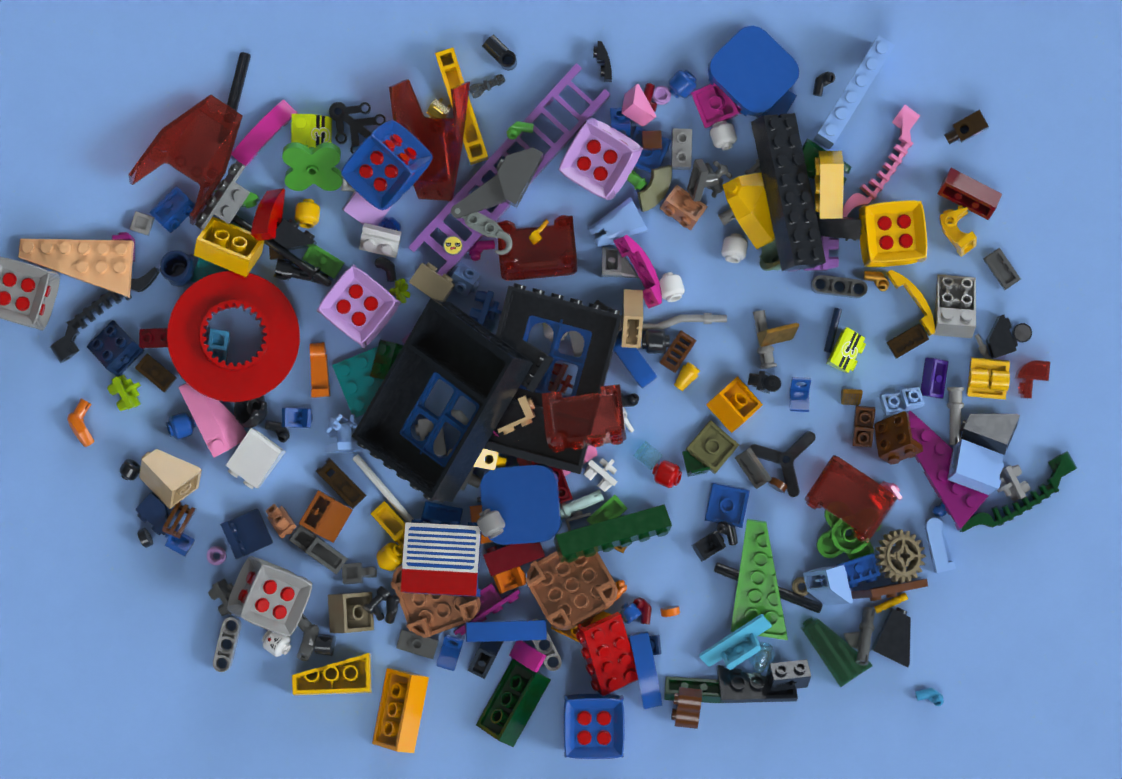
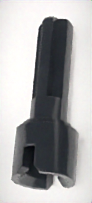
M282 259L277 260L274 273L275 278L289 281L292 277L309 281L310 275L299 267H295L292 262ZM314 279L313 281H310V282H315V283L322 284L321 282H319V281L316 280V279Z

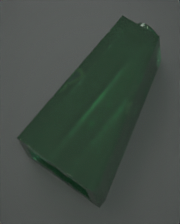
M810 617L802 623L803 627L800 629L839 687L844 686L872 667L869 661L868 665L857 664V651L818 618L813 619Z

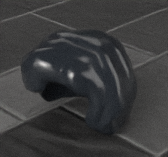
M264 395L253 400L234 402V415L238 423L244 428H252L259 425L267 416V402H265Z

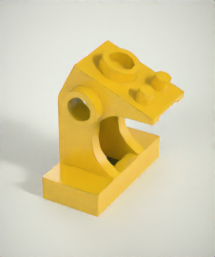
M958 206V210L948 209L943 211V214H940L942 232L962 257L977 246V236L973 231L964 233L957 227L958 221L968 214L967 207Z

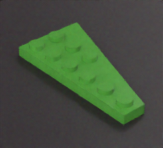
M747 519L730 632H734L762 614L771 623L772 627L758 636L788 640L767 522Z

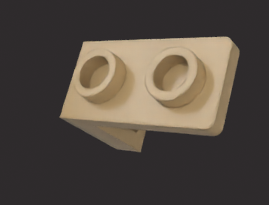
M525 395L518 399L525 417L497 429L498 433L503 431L505 435L514 431V426L520 423L523 427L533 422L532 418L535 417L532 409H535L531 397L527 399Z

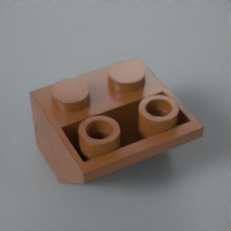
M318 490L299 524L334 543L353 509Z

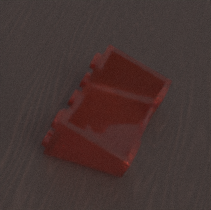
M620 384L600 387L601 393L564 398L561 391L542 393L546 440L549 448L555 452L565 450V448L582 449L584 446L590 445L592 447H601L607 443L613 445L622 444L627 437Z

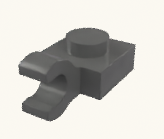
M362 563L344 564L342 566L343 584L363 583V577H377V569L375 567L362 568Z

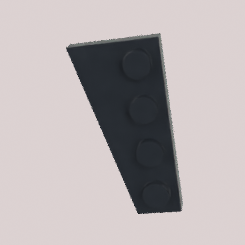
M717 666L720 703L793 702L798 699L797 689L770 692L767 677L762 676L761 673L753 672L752 674L742 672L741 669L734 668L729 670L724 668V666Z

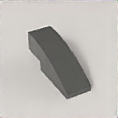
M300 524L289 537V541L336 575L348 559Z

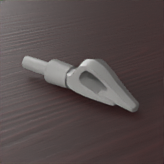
M979 334L975 335L981 355L985 359H991L986 344H983Z

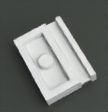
M364 223L359 250L396 258L402 232Z

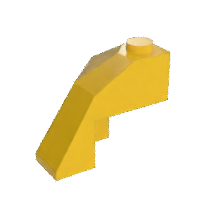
M762 173L738 176L724 183L722 186L733 214L754 247L759 249L773 242L775 236Z

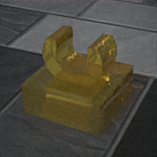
M435 98L426 113L442 124L450 112L451 104L446 107L442 104L443 98L439 100Z

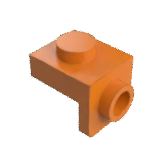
M520 566L493 576L499 594L526 584V575Z

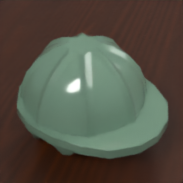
M774 239L773 242L762 247V254L759 256L762 270H781L776 241Z

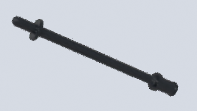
M208 197V198L206 199V201H205V205H206V206H207V201H208V199H209L210 197ZM235 215L232 221L251 232L252 225L238 215ZM264 240L266 245L310 275L309 281L316 279L327 287L331 286V280L319 273L321 270L319 266L314 269L274 240Z

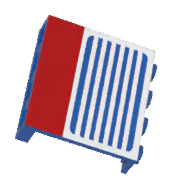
M412 519L411 523L405 522L400 592L480 597L481 589L477 588L481 530L477 522H468V526L460 525L461 522L449 521V525L442 524V521L430 520V524L423 523V520Z

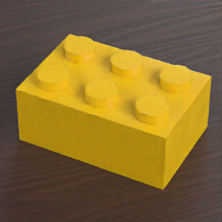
M819 151V158H815V211L819 212L820 219H843L844 162L842 151Z
M213 216L196 239L194 256L247 277L262 255L264 240L258 241L251 235L250 231L231 223L228 224Z

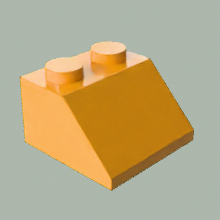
M737 376L706 405L732 433L763 404Z

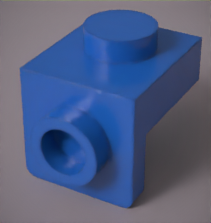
M282 408L281 427H311L313 420L311 408Z
M178 524L175 531L178 532L181 524ZM167 533L165 535L167 538L165 546L183 556H186L195 539L184 533L180 539Z

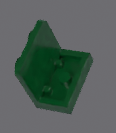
M380 339L370 377L384 380L403 345Z

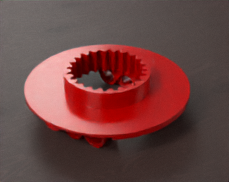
M223 271L198 280L180 296L169 319L167 344L172 363L177 372L194 390L206 397L219 401L244 402L269 393L286 378L297 358L300 345V330L298 319L291 303L274 284L252 273L245 277L233 271ZM242 306L243 311L249 309L250 315L256 314L255 320H261L259 327H264L261 331V334L265 335L261 339L264 344H261L259 347L261 351H257L256 357H251V362L247 360L244 364L238 362L236 366L230 362L227 366L224 360L219 363V357L212 358L213 352L207 351L209 345L204 344L207 340L203 336L207 332L204 328L209 324L207 320L211 321V314L217 315L219 311L231 308L238 309Z

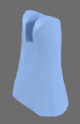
M631 197L627 198L588 228L591 235L600 233L602 230L606 232V234H602L594 240L597 247L613 243L614 240L625 235L630 237L648 231Z

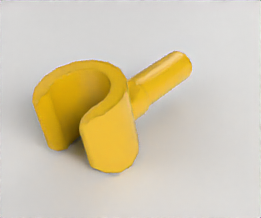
M547 219L529 236L530 241L534 245L542 239L539 233L549 223Z

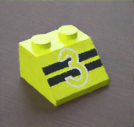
M292 114L291 143L297 142L305 146L308 145V148H315L324 142L332 143V118L315 114Z
M845 327L842 329L826 364L845 373H849L850 370L853 371L858 362L855 360L857 354H861L865 348V338L852 329Z

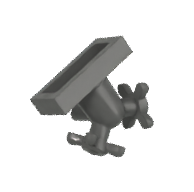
M695 159L687 191L694 202L701 201L705 187L713 190L711 194L713 198L716 197L717 193L724 191L722 175L725 174L729 179L732 178V174L728 172L726 165L714 161L713 164L718 167V170L714 172L709 163H704L702 159Z

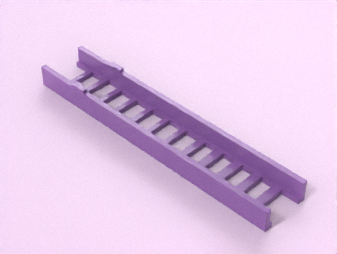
M577 63L523 121L533 123L542 113L564 133L556 143H553L534 125L533 131L551 148L544 155L530 184L610 97V93L604 89L592 101L571 82L582 70ZM567 85L590 105L581 115L559 96ZM553 98L579 120L571 131L565 128L545 109L547 105L554 101ZM524 132L514 140L507 138L408 247L411 251L415 252L425 241L447 261L438 271L439 274L443 275L445 273L448 275L473 245L482 238L483 234L469 228L463 218L457 219L473 233L466 241L461 239L463 249L457 255L446 253L444 248L430 235L438 227L448 237H459L443 222L444 219L451 213V208L467 197L476 185L480 187L484 184L481 179L489 170L496 175L498 174L494 165L502 156L510 155L507 151L515 142L525 150L530 148L519 138ZM504 202L499 204L492 213L487 209L479 211V213L496 222L511 205Z

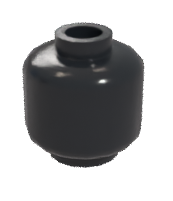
M648 329L645 334H642V349H645L648 354L664 353L666 347L670 346L669 335H665L663 329Z

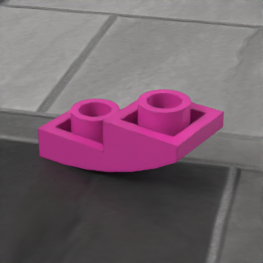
M516 641L509 654L510 657L537 673L546 658L545 654L534 649V647L524 641Z

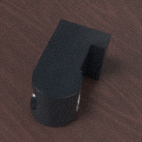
M318 634L315 644L316 654L333 656L336 636Z

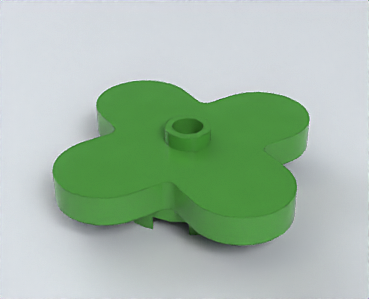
M297 142L287 144L283 148L282 153L283 161L291 167L285 174L286 186L294 191H303L312 184H316L326 191L339 189L342 185L343 176L341 171L334 166L340 161V148L330 142L321 143L315 148H308V145L305 146Z
M830 502L824 511V517L830 529L822 533L817 539L816 546L819 553L826 558H834L845 552L850 560L874 553L873 546L868 539L882 525L880 514L872 508H864L853 514L844 502ZM848 529H851V535L846 536V531Z

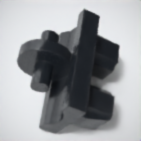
M759 371V375L749 374L748 385L756 387L758 391L770 394V392H776L781 388V380L775 375Z

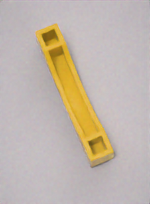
M454 48L435 53L470 165L489 159Z

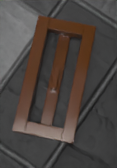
M181 502L177 503L166 520L162 531L180 539L196 508L192 507L189 509V505L185 504L182 506ZM178 510H180L181 512L179 513L178 517L176 518V520H175L174 524L172 525L171 529L168 528L169 525L171 524L172 520L174 519L175 515L177 514ZM187 513L188 515L186 516L180 529L178 530V532L175 531L183 515Z

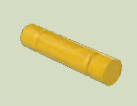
M906 593L900 594L880 605L874 606L875 612L878 614L882 610L908 600Z

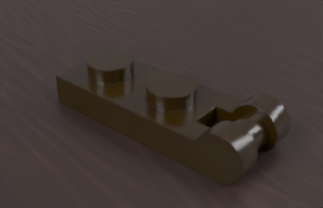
M329 457L325 461L326 464L322 468L319 467L316 472L354 509L367 495ZM333 469L335 473L329 477L327 472Z

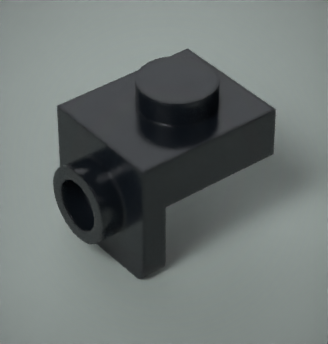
M717 531L708 534L691 545L701 562L726 547L723 537Z

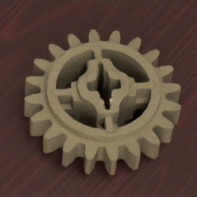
M902 529L889 531V534H884L885 540L878 541L881 547H876V550L880 552V554L875 555V558L880 559L876 565H882L879 572H886L885 578H891V582L898 581V583L910 582L911 578H917V573L922 572L919 566L925 565L921 558L926 557V555L921 554V551L925 549L924 547H919L921 540L915 541L916 534L910 535V531L903 532Z

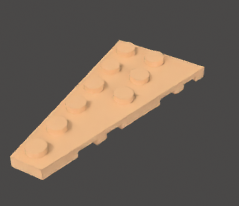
M20 239L18 256L20 259L130 298L133 241Z

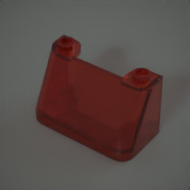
M561 215L556 218L553 226H546L539 233L542 239L535 245L530 241L529 236L539 227L516 229V225L511 221L497 222L502 230L510 235L513 244L508 253L499 255L502 279L513 281L568 276L577 272L573 216ZM497 238L498 250L505 249L506 242L501 238Z
M833 455L804 500L813 509L823 507L854 528V536L858 540L869 543L895 506L897 497L840 457Z

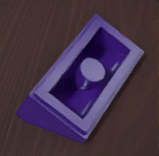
M925 358L920 389L922 396L943 399L949 361Z

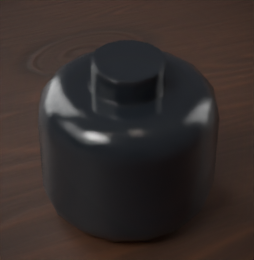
M127 459L120 467L122 478L125 480H135L140 474V465L134 460Z

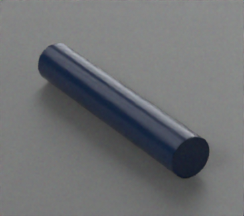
M834 309L824 352L831 353L842 309Z

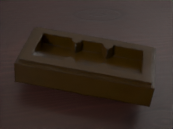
M919 323L889 340L886 344L895 359L928 341L929 338Z

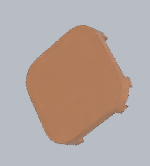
M555 551L538 562L536 560L532 562L527 572L526 582L548 622L558 630L575 628L577 625L608 609L617 598L618 589L616 583L598 552L591 557L581 556L577 560L567 563L566 561L560 562L558 553Z
M402 565L393 574L391 586L400 598V605L408 623L406 626L409 631L423 638L431 637L432 635L465 624V622L474 619L480 610L481 603L479 597L400 592Z

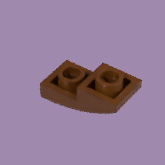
M856 405L853 446L872 448L875 407Z

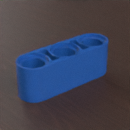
M622 335L619 336L616 340L614 352L643 389L655 380L657 375L637 348L622 347Z

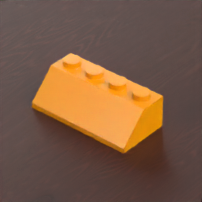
M387 668L372 744L397 752L414 753L429 677Z

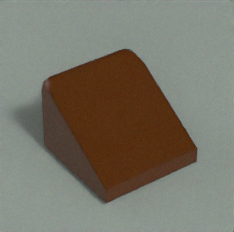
M661 130L642 131L643 150H662Z

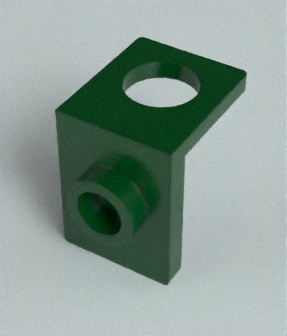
M688 451L682 452L688 477L705 474L710 470V467H705Z

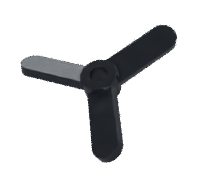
M807 431L786 452H780L756 444L751 445L750 448L756 457L781 465L789 496L796 497L799 495L800 490L793 462L815 441V434ZM784 456L789 457L788 463L783 462Z

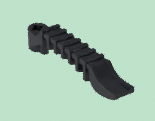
M152 268L140 278L131 279V289L136 292L146 290L159 275L160 271L158 268ZM108 291L105 295H101L100 299L93 301L91 306L84 308L82 313L75 315L73 320L66 322L68 326L65 336L50 346L60 363L67 361L80 351L74 342L80 334L78 328L84 329L88 326L84 321L85 318H88L90 322L96 320L92 313L96 311L99 316L103 314L104 311L101 308L103 304L107 309L111 308L112 304L109 301L111 298H113L116 304L122 302L117 293ZM130 295V298L125 297V299H126L127 301L132 298L131 295Z

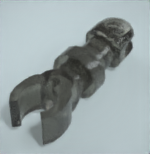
M498 74L489 81L487 79L484 80L482 84L471 85L469 91L473 98H478L485 90L490 91L492 87L502 85L505 82V78L502 74Z

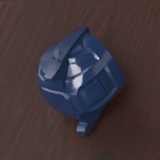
M178 250L168 252L161 259L160 272L162 276L172 286L182 287L187 285L194 277V257L192 254L188 255Z

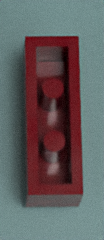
M950 168L937 193L964 208L967 207L969 211L987 220L994 213L1002 196V193L953 168Z
M540 542L508 544L497 549V546L486 549V554H483L491 577L545 557Z

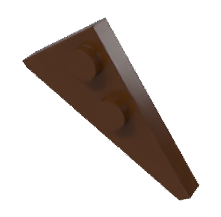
M927 579L915 580L902 584L874 587L869 590L851 591L852 599L870 598V601L881 600L883 595H886V598L898 596V592L928 587Z

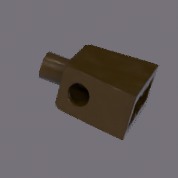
M978 110L953 124L952 127L954 129L944 134L949 145L959 139L962 143L985 131L989 126L981 111ZM967 126L969 131L964 134L961 133L960 128Z

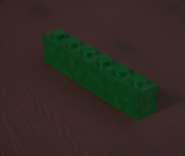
M665 504L556 534L553 542L560 562L566 561L569 563L581 556L591 557L599 551L609 552L614 547L620 545L621 547L629 546L634 541L644 542L652 536H665L670 531L672 523Z

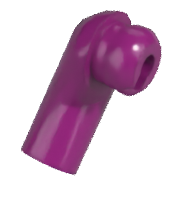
M494 240L477 241L469 250L471 259L478 261L483 250L495 249Z

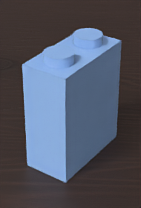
M962 439L953 446L948 480L990 495L995 490H998L1001 484L999 478L1004 467L1002 462L1003 454Z

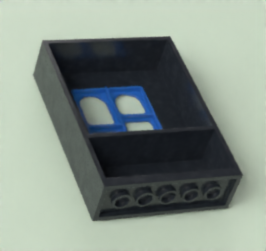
M514 283L513 286H508L496 336L515 349L520 339L528 342L530 331L535 324L546 323L550 325L554 332L549 356L553 357L554 360L545 373L541 386L534 393L526 389L525 386L520 385L494 430L498 436L492 433L484 449L580 474L584 465L623 315H619V310L608 308L607 311L600 310V305L589 303V306L582 305L581 300L570 298V301L563 300L564 296L552 293L551 296L544 295L545 291L533 288L532 291H528L526 286ZM577 331L583 336L584 348L580 357L559 352L561 338L566 332ZM556 361L567 362L578 367L570 396L552 393L548 390ZM525 395L527 399L531 397L535 409H532L535 417L532 418L533 422L523 427L520 423L514 426V431L505 435L503 431L498 433L497 429L525 417L518 399Z
M430 298L351 437L357 441L356 444L358 446L368 449L371 456L381 459L385 467L395 470L399 478L409 481V485L413 489L423 492V496L430 501L453 502L533 362L453 303ZM441 379L452 387L454 392L441 415L436 416L425 407V401L436 382ZM460 396H464L476 406V410L467 425L462 424L451 414ZM418 414H422L434 424L429 436L423 441L416 440L411 432V427ZM448 422L460 431L461 435L451 453L445 458H440L434 453L433 444L443 425Z

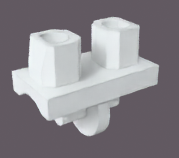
M601 459L599 463L605 467L604 469L593 460H590L584 475L592 480L599 473L603 477L597 485L601 490L605 492L618 482L606 472L609 470L614 475L617 471L612 466L615 462L613 459L609 463L605 459Z

